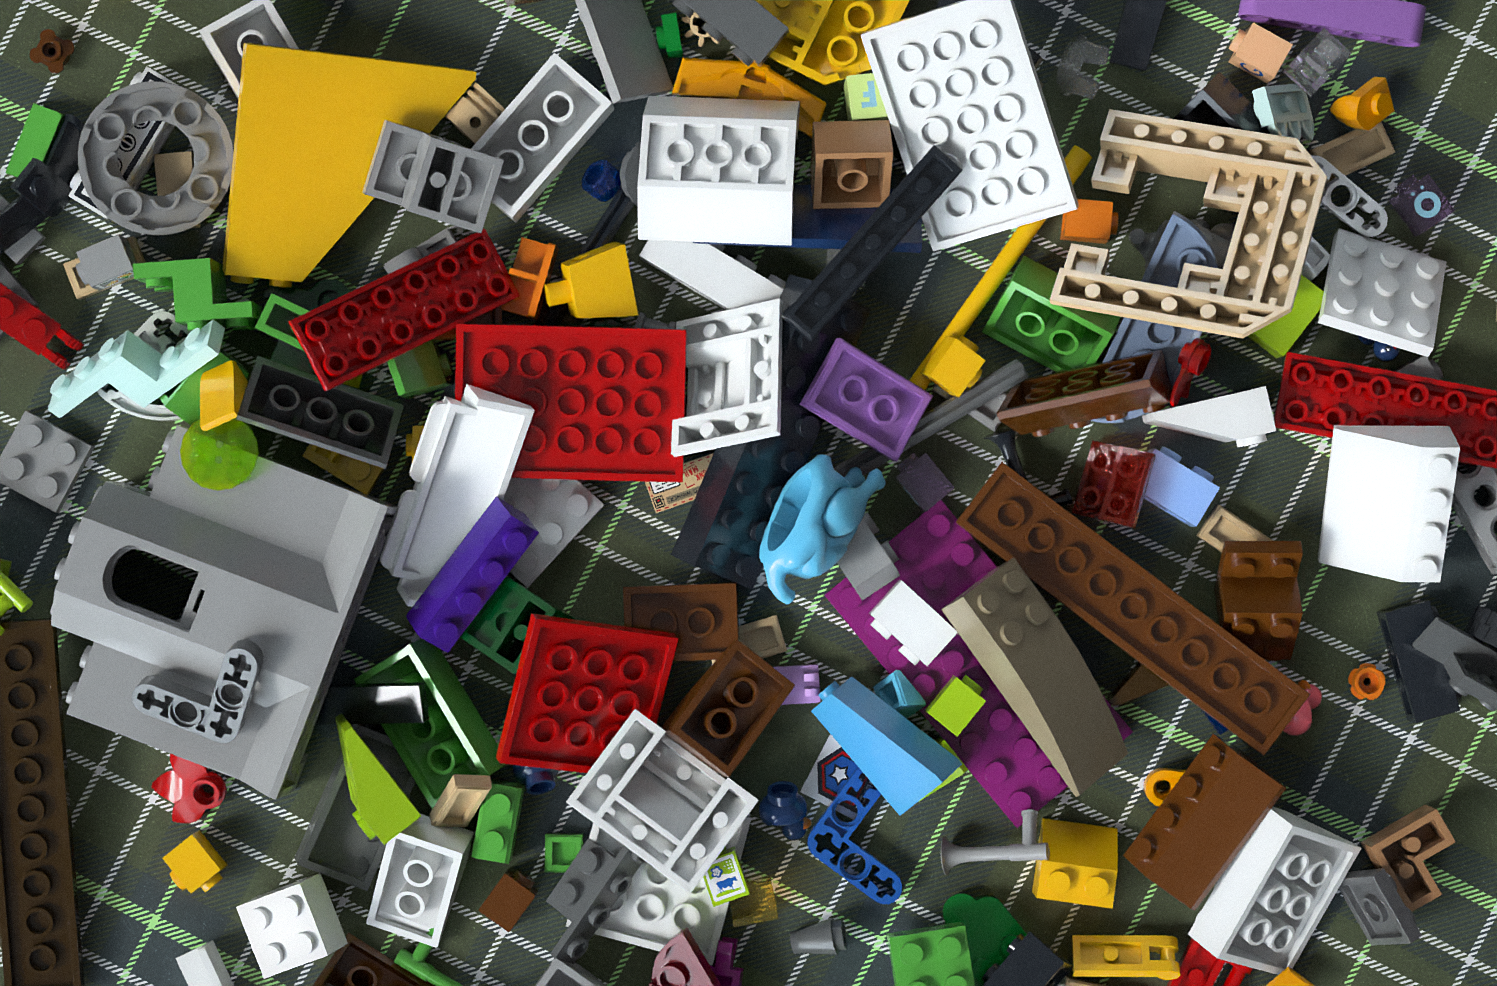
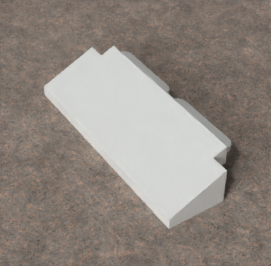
M466 384L461 401L444 396L443 402L438 401L431 406L409 471L410 476L416 482L413 490H406L400 497L380 556V562L383 567L387 568L392 576L400 577L397 591L407 606L413 607L494 498L497 496L502 500L504 499L535 411L530 405Z

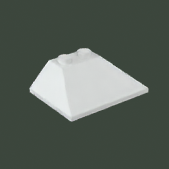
M780 298L676 322V329H687L686 367L688 368L687 415L684 418L672 420L671 454L674 457L780 435L781 316L783 315V302Z
M634 709L566 803L691 894L759 800L730 778L725 779L666 736L665 730Z

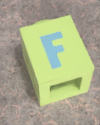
M874 74L846 76L844 94L848 121L889 120Z

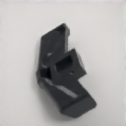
M67 113L63 117L65 121L45 164L39 159L32 158L10 186L20 196L0 211V254L4 253L49 216H58L71 199L68 196L71 192L70 183L79 169L78 145L85 125L74 115Z

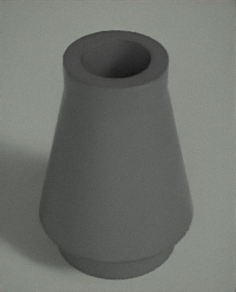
M833 917L801 930L790 932L791 947L794 954L839 955V951L847 950L848 948L843 920L834 921Z

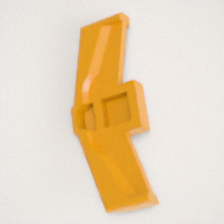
M682 58L671 93L673 96L800 101L798 130L812 138L813 122H821L827 104L825 101L772 70L770 65L763 64L759 67L753 62L748 67L742 61Z

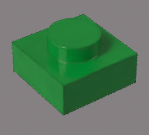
M676 13L661 15L663 26L655 27L659 50L667 49L668 59L683 57Z

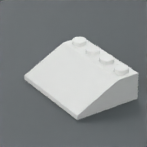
M1334 425L1318 552L1319 563L1399 582H1440L1460 446L1450 426Z
M1272 807L1214 885L1212 893L1203 909L1196 916L1195 923L1188 935L1217 959L1277 975L1288 966L1293 968L1359 854L1361 847L1285 810Z

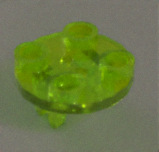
M237 417L208 431H203L200 427V419L192 423L184 434L180 448L182 466L190 479L201 487L216 491L233 489L247 482L256 467L259 455L257 439L253 434V430L246 423L237 420ZM218 441L223 442V446L221 448L217 447ZM218 456L222 457L221 463L216 462Z

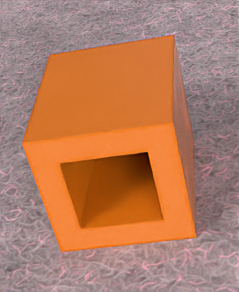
M1077 199L1078 209L1062 214L1060 240L1105 244L1110 240V235H1116L1118 212H1112L1113 202Z

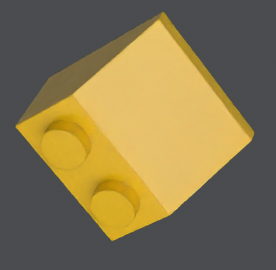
M1042 818L1039 843H1048L1050 855L1049 860H1036L1032 893L1035 897L1113 909L1118 873V829Z

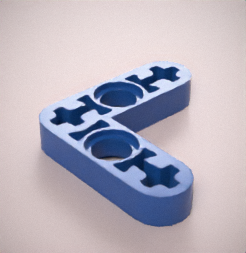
M857 767L810 830L807 836V845L810 852L817 859L871 899L880 904H891L900 897L902 892V883L899 876L849 838L881 795L877 788L874 789L869 786L862 794L864 798L869 799L863 805L856 796L846 793L850 787H853L857 792L862 786L863 782L859 776L863 772ZM845 800L854 802L857 806L856 817L848 822L842 821L836 816L837 805ZM829 832L832 834L830 840L836 847L840 849L842 842L849 846L840 853L837 863H834L830 860L835 856L833 851L827 847H824L821 851L816 849L818 842L814 838L815 835L819 833L824 836ZM852 853H857L865 859L864 870L858 874L848 873L843 866L845 858ZM872 865H876L879 868L874 872V875L883 881L888 877L893 879L891 886L894 892L892 894L884 892L881 896L878 895L879 888L870 879L866 886L861 883L869 875Z

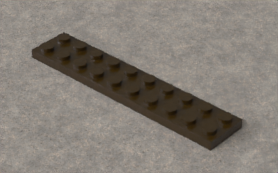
M51 618L2 620L0 625L5 631L0 636V937L4 986H85L57 627L51 625Z

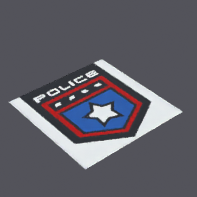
M831 734L800 791L826 806H829L858 767ZM862 773L859 778L863 783L859 790L856 792L853 787H850L846 793L856 796L865 805L869 799L864 798L862 794L869 786L874 789L876 787ZM845 800L837 805L836 811L854 819L857 815V806L854 802Z

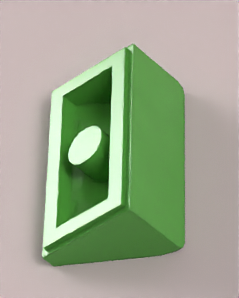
M33 103L5 173L18 177L32 158L39 159L45 164L65 121L63 120L65 115Z

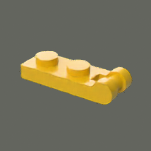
M1072 935L1073 977H1158L1163 980L1176 979L1180 977V964L1175 961V953L1179 951L1178 939L1168 935ZM1149 952L1160 954V960H1150Z

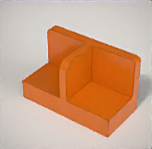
M524 237L521 238L513 268H510L508 273L520 296L502 305V311L537 321L545 298L544 284H549L559 250L556 244H544Z

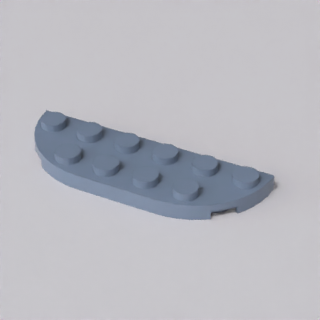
M1174 211L1141 282L1177 288L1184 263L1218 268L1215 253L1201 230L1189 219ZM1124 317L1103 362L1162 350L1173 388L1176 378L1181 371L1182 365L1178 363L1181 349L1185 343H1192L1194 339L1200 338L1203 331ZM1138 409L1134 411H1129L1128 416L1122 419L1106 421L1105 417H1101L1097 419H1092L1091 421L1100 423H1122L1125 420L1136 418L1144 414L1147 415L1148 413H1144L1142 409Z

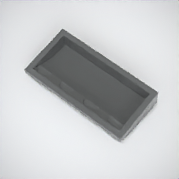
M353 724L352 727L407 797H409L415 780L387 733L368 724ZM341 750L294 858L297 865L368 891L385 852L386 844L384 845L377 836L370 840L352 815L357 809L351 801Z

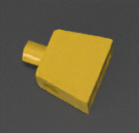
M619 242L606 244L562 262L561 272L563 281L544 284V294L548 306L568 303L570 315L576 318L628 317L638 315L625 244Z

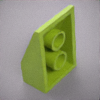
M341 713L336 717L350 797L357 809L352 815L370 840L377 836L385 845L420 818L421 815Z

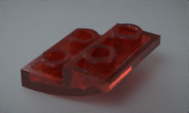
M1092 440L1072 513L1136 528L1156 454Z

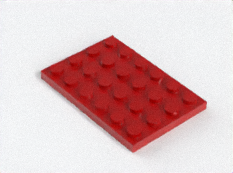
M456 324L455 400L461 401L466 384L530 405L535 410L511 478L683 482L684 455L674 457L671 454L672 420L685 417L687 329Z

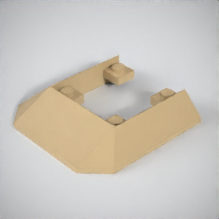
M1109 109L1100 138L1101 150L1091 179L1092 188L1129 194L1136 171L1208 182L1203 197L1204 207L1239 212L1223 269L1184 263L1178 286L1175 288L1107 276L1105 272L1110 259L1108 249L1071 243L1064 268H1059L1050 297V304L1242 339L1290 313L1293 308L1327 183L1326 174L1297 138Z

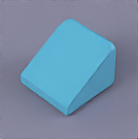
M895 670L873 686L875 694L906 719L926 706L923 697L900 670Z

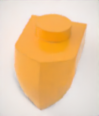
M1375 76L1351 95L1338 98L1330 108V112L1343 124L1354 129L1367 131L1371 130L1395 111L1387 79Z

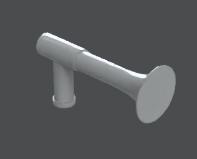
M1027 809L1021 812L1023 817L1022 844L961 847L949 842L947 836L944 835L941 841V864L944 874L948 875L951 868L966 862L1049 860L1050 851L1048 843H1036L1038 811Z

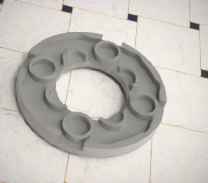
M149 81L123 87L106 97L93 110L81 132L78 145V167L84 188L92 202L105 216L128 230L148 235H168L192 228L215 211L231 183L233 145L225 123L206 100L182 86L167 82ZM146 121H165L177 126L188 137L194 150V167L189 180L179 190L165 196H149L134 190L124 180L118 167V149L123 137L134 126Z

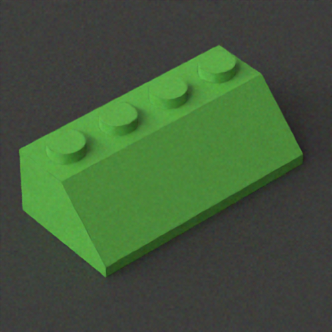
M421 638L409 644L354 679L356 684L425 682L429 712L428 721L424 723H390L381 725L432 809L454 774L490 776L506 765L499 763L497 760L498 744L440 648Z

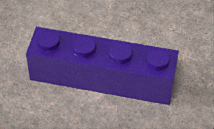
M497 496L494 498L407 613L408 621L420 638L447 653L451 650L539 534V531L525 513Z

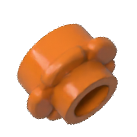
M1363 663L1358 669L1354 668L1350 672L1348 683L1351 684L1350 691L1356 698L1374 700L1382 694L1386 678L1381 670H1377L1374 664ZM1365 678L1370 680L1369 685H1364L1363 681Z

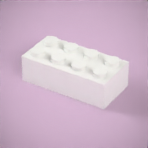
M555 53L471 148L504 160L491 202L515 223L614 111L613 104L608 98Z

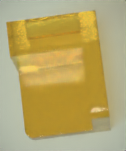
M771 876L747 881L750 894L730 901L734 927L779 919Z

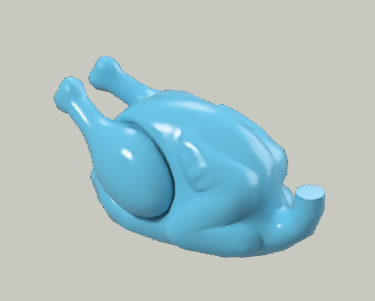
M820 454L801 467L787 481L774 506L769 523L765 528L759 550V558L764 565L768 587L778 600L787 605L795 598V591L787 587L785 583L787 574L803 579L820 576L831 569L846 553L847 546L864 517L868 499L876 490L884 488L886 484L879 469L876 468L870 471L866 480L862 475L861 469L858 467L851 468L846 476L843 477L834 470L831 458L828 455Z

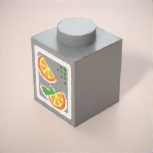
M119 234L76 252L80 263L76 264L77 272L85 285L90 284L94 289L101 291L134 277L133 263H137L127 238Z

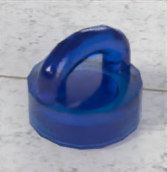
M598 160L592 163L582 177V188L598 201L607 202L616 195L620 188V172L607 160Z

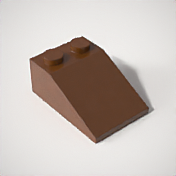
M735 639L680 701L661 728L666 731V736L719 775L730 777L792 691L795 684L742 642Z

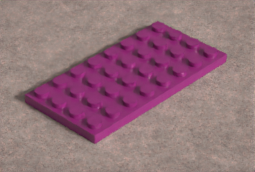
M939 499L888 542L899 558L894 563V566L900 576L864 600L860 598L847 577L830 589L824 596L889 674L895 670H900L926 703V706L919 711L947 742L1014 826L1018 828L1023 823V817L1021 816L1023 810L1032 809L1039 811L1068 785L961 636L957 633L928 666L921 661L914 665L898 651L903 646L899 640L893 635L886 640L870 625L875 618L869 612L899 580H902L953 627L941 609L996 568L995 564L971 535L956 524L957 518L943 501ZM953 675L960 680L967 675L983 688L979 696L986 700V702L957 737L928 714L925 709ZM1104 697L1124 740L1133 731Z

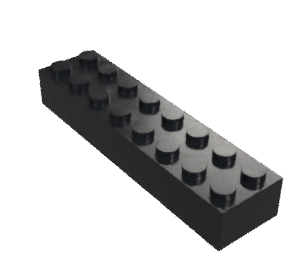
M789 275L780 296L783 302V314L813 282L812 280ZM848 299L811 342L782 318L780 435L716 448L671 553L672 556L753 589L763 566L759 558V550L774 506L787 481L806 464L824 422V419L801 406L800 402L836 338H842L854 347L856 346L871 309Z

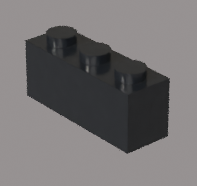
M1417 600L1378 611V620L1407 721L1419 723L1460 711L1458 701L1462 700V695L1449 684L1451 678L1444 665L1416 650L1412 645L1436 617L1440 618L1436 607L1431 606L1427 600Z

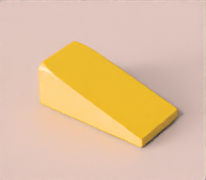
M233 360L204 372L201 376L200 427L203 431H208L228 422L238 415L248 381L237 363Z

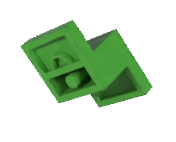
M211 258L133 263L134 279L145 283L146 288H154L155 292L173 291L175 322L187 326L188 331H192L195 328L201 329L213 319L220 325L226 326V328H233V331L256 330V323L265 308L252 301L227 303L226 279L222 270L223 265Z

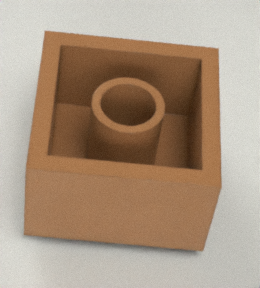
M889 120L813 122L810 167L813 209L879 207L890 195L893 161Z

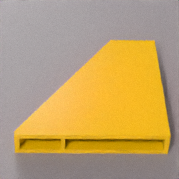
M244 43L222 268L224 274L231 275L232 282L253 284L254 278L269 279V285L277 287H292V281L303 282L375 198L363 194L362 191L384 120L430 133L476 80L477 72L460 68Z

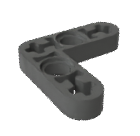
M244 639L235 642L223 658L212 697L160 676L150 675L143 678L132 693L133 704L146 715L215 742L229 743L236 738L244 726L263 664L264 656L262 650L256 643ZM240 654L246 656V662L248 663L242 673L236 672L241 662ZM233 684L238 686L242 690L243 698L233 699L228 696L225 691V685ZM148 690L155 692L154 698H156V701L149 698L150 693ZM169 697H172V698H173V701L171 702L170 706L168 707L167 704H168V702L170 701L168 698H169ZM179 703H191L197 710V716L190 717L183 714ZM226 711H231L227 720V726L229 727L227 729L222 727L220 719Z

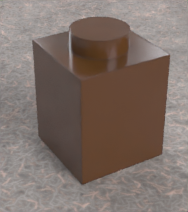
M508 869L478 911L507 932H510L539 890L533 887L536 882L519 869L515 873Z

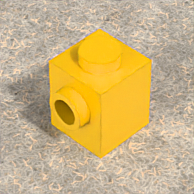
M961 335L956 339L945 336L920 373L949 395L960 397L966 387L971 388L979 380L983 371L981 366L986 360L976 353L979 347L966 337Z
M200 830L190 835L162 858L172 870L169 874L174 883L181 890L187 888L191 894L200 887L204 892L210 890L223 879L219 872L228 866Z

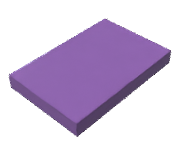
M836 338L800 405L891 461L897 462L933 395L842 338Z

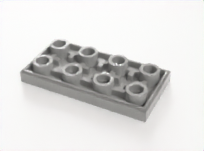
M575 0L579 10V17L586 29L593 55L597 59L605 81V88L613 104L647 98L648 96L663 95L673 90V85L641 0Z

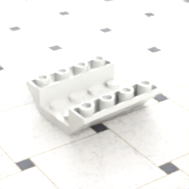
M648 96L643 113L638 174V239L792 246L793 187L800 101Z

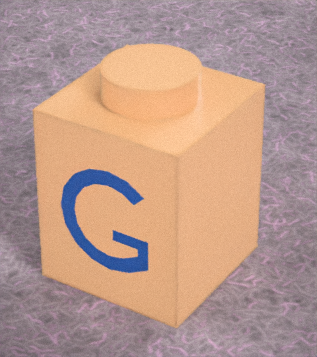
M1252 23L1246 31L1239 29L1228 48L1234 52L1229 63L1268 84L1275 78L1293 44Z

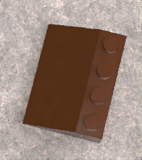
M1157 350L1023 380L1009 391L997 411L998 420L1020 435L1032 433L1034 437L1048 435L1055 431V427L1069 425L1070 429H1077L1091 424L1092 419L1105 417L1106 421H1114L1128 416L1129 411L1142 409L1144 413L1159 411L1166 407V403L1170 402L1172 391L1163 351Z

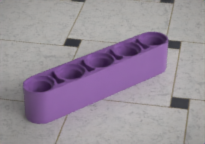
M1241 0L1238 17L1256 23L1395 46L1418 47L1421 44L1426 7L1421 4L1400 0Z

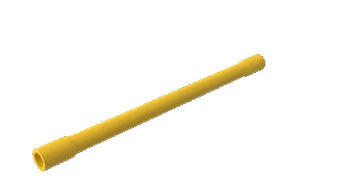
M1076 145L1072 147L1064 158L1072 185H1074L1092 159L1090 154ZM1046 219L1018 226L909 381L926 390L931 381L920 372L945 336L958 339L961 335H965Z

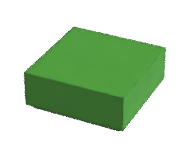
M546 833L544 872L565 873L583 847L584 834Z

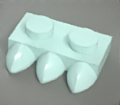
M1304 83L1264 86L1252 91L1255 101L1254 112L1260 120L1261 128L1267 127L1268 131L1273 135L1297 138L1299 141L1301 136L1308 141L1313 140L1314 122Z

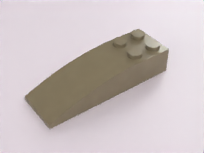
M1015 558L991 570L941 609L1075 797L1081 795L1128 754L1113 715L1080 652L1057 616Z

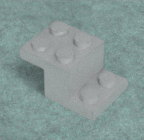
M384 120L362 193L401 205L409 212L481 233L504 160L464 147L457 142Z

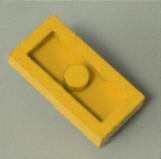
M309 444L302 455L366 495H369L384 471V468Z

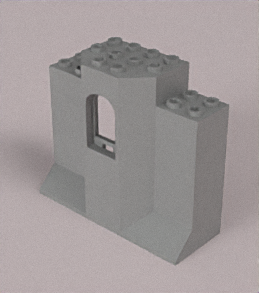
M177 425L175 431L170 430L165 438L162 452H165L166 455L161 467L156 466L150 477L148 487L152 489L151 493L124 482L106 481L103 486H99L81 522L77 521L71 529L68 543L72 544L67 559L62 558L56 568L54 579L58 580L55 587L54 600L50 610L52 615L51 625L94 641L92 646L88 645L81 657L79 666L84 669L79 682L74 681L68 691L66 703L70 705L66 714L239 779L267 797L277 800L297 787L309 755L305 753V750L383 549L397 506L207 433H200L196 429ZM133 549L143 550L198 571L180 622L125 602L116 596L112 587V576L118 560L126 552ZM201 590H204L205 592L199 605L198 611L196 612L194 611V608L198 601ZM244 639L256 643L262 650L264 656L263 664L244 726L236 738L229 743L215 742L146 715L133 704L132 693L143 678L150 675L160 676L212 697L223 658L235 642ZM240 654L241 662L236 672L242 673L248 663L246 662V656ZM233 684L225 685V691L228 696L233 699L243 698L242 690L238 686ZM148 690L150 693L149 698L156 701V698H154L155 692ZM169 697V698H168V699L170 700V701L168 702V704H167L168 707L170 706L171 702L173 701V698H172V697ZM179 703L183 714L190 717L197 716V710L191 703ZM226 711L220 719L222 727L227 729L229 728L227 720L231 711Z

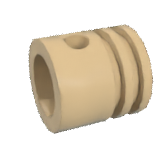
M476 82L472 85L474 90L468 89L466 92L468 96L466 98L462 96L445 115L474 144L505 110Z

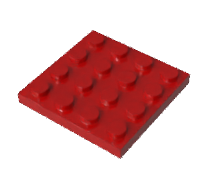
M531 613L496 754L499 763L588 773L634 709L657 724L679 638L674 633Z

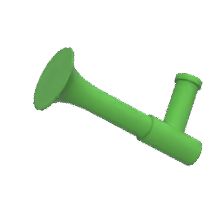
M434 928L429 929L430 931L426 934L432 937ZM419 942L413 954L402 948L394 960L395 964L435 986H463L425 961L433 946Z

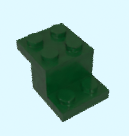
M506 576L460 638L516 675L531 613L577 619L552 602L532 593Z

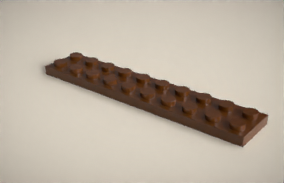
M1001 462L956 521V524L1006 562L1015 558L1031 581L1263 756L1310 696L1307 691L1003 462Z

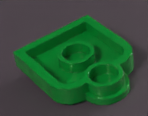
M957 893L950 896L944 903L942 910L944 924L962 922L965 925L975 986H983L985 983L982 981V977L987 970L995 963L1001 965L1010 955L1006 950L1011 942L1019 934L1024 936L1027 934L1004 904L994 896L983 895L974 899L968 894Z

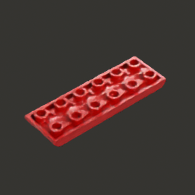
M483 229L481 233L476 232L290 320L289 324L326 392L455 329L456 324L472 321L518 298L520 294L486 229Z
M1286 352L1274 414L1276 428L1332 438L1334 425L1450 426L1460 446L1458 462L1497 469V390Z

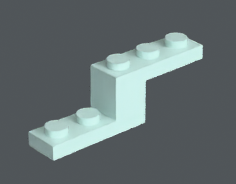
M213 319L201 329H193L182 343L176 347H169L162 355L127 330L115 340L113 338L107 340L100 351L91 358L88 356L83 358L75 370L67 376L62 374L54 381L50 389L52 397L48 410L61 418L107 383L145 408L219 355L225 328Z

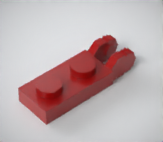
M0 282V329L38 356L42 354L49 361L66 370L71 363L68 362L65 356L55 352L46 345L54 335L73 350L80 351L85 344L63 329L61 323Z

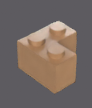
M1425 804L1360 842L1375 869L1384 868L1386 873L1394 879L1399 896L1405 906L1412 912L1442 895L1423 861L1456 841L1436 808Z

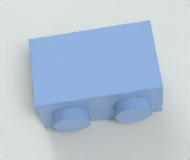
M1162 446L1160 451L1155 448L1149 449L1126 488L1188 526L1197 527L1220 488L1212 483L1214 476L1197 466L1190 470L1179 463L1182 459L1180 455Z

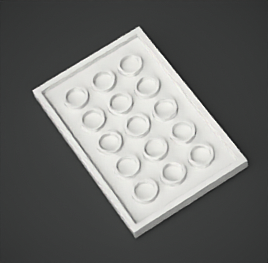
M961 0L861 34L907 175L933 145L937 146L963 170L922 216L933 251L1078 209L1079 204L1013 0Z

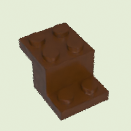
M1224 541L1214 586L1219 626L1264 660H1291L1303 614L1297 581L1303 555L1301 541Z

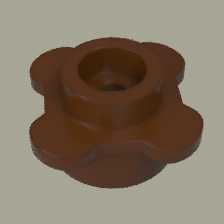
M45 29L40 33L41 40L37 47L30 50V59L34 63L46 65L51 73L58 74L64 70V66L68 63L70 55L74 53L75 47L72 41L68 39L62 40L56 36L53 30ZM51 48L55 49V53L53 55L49 54V50Z

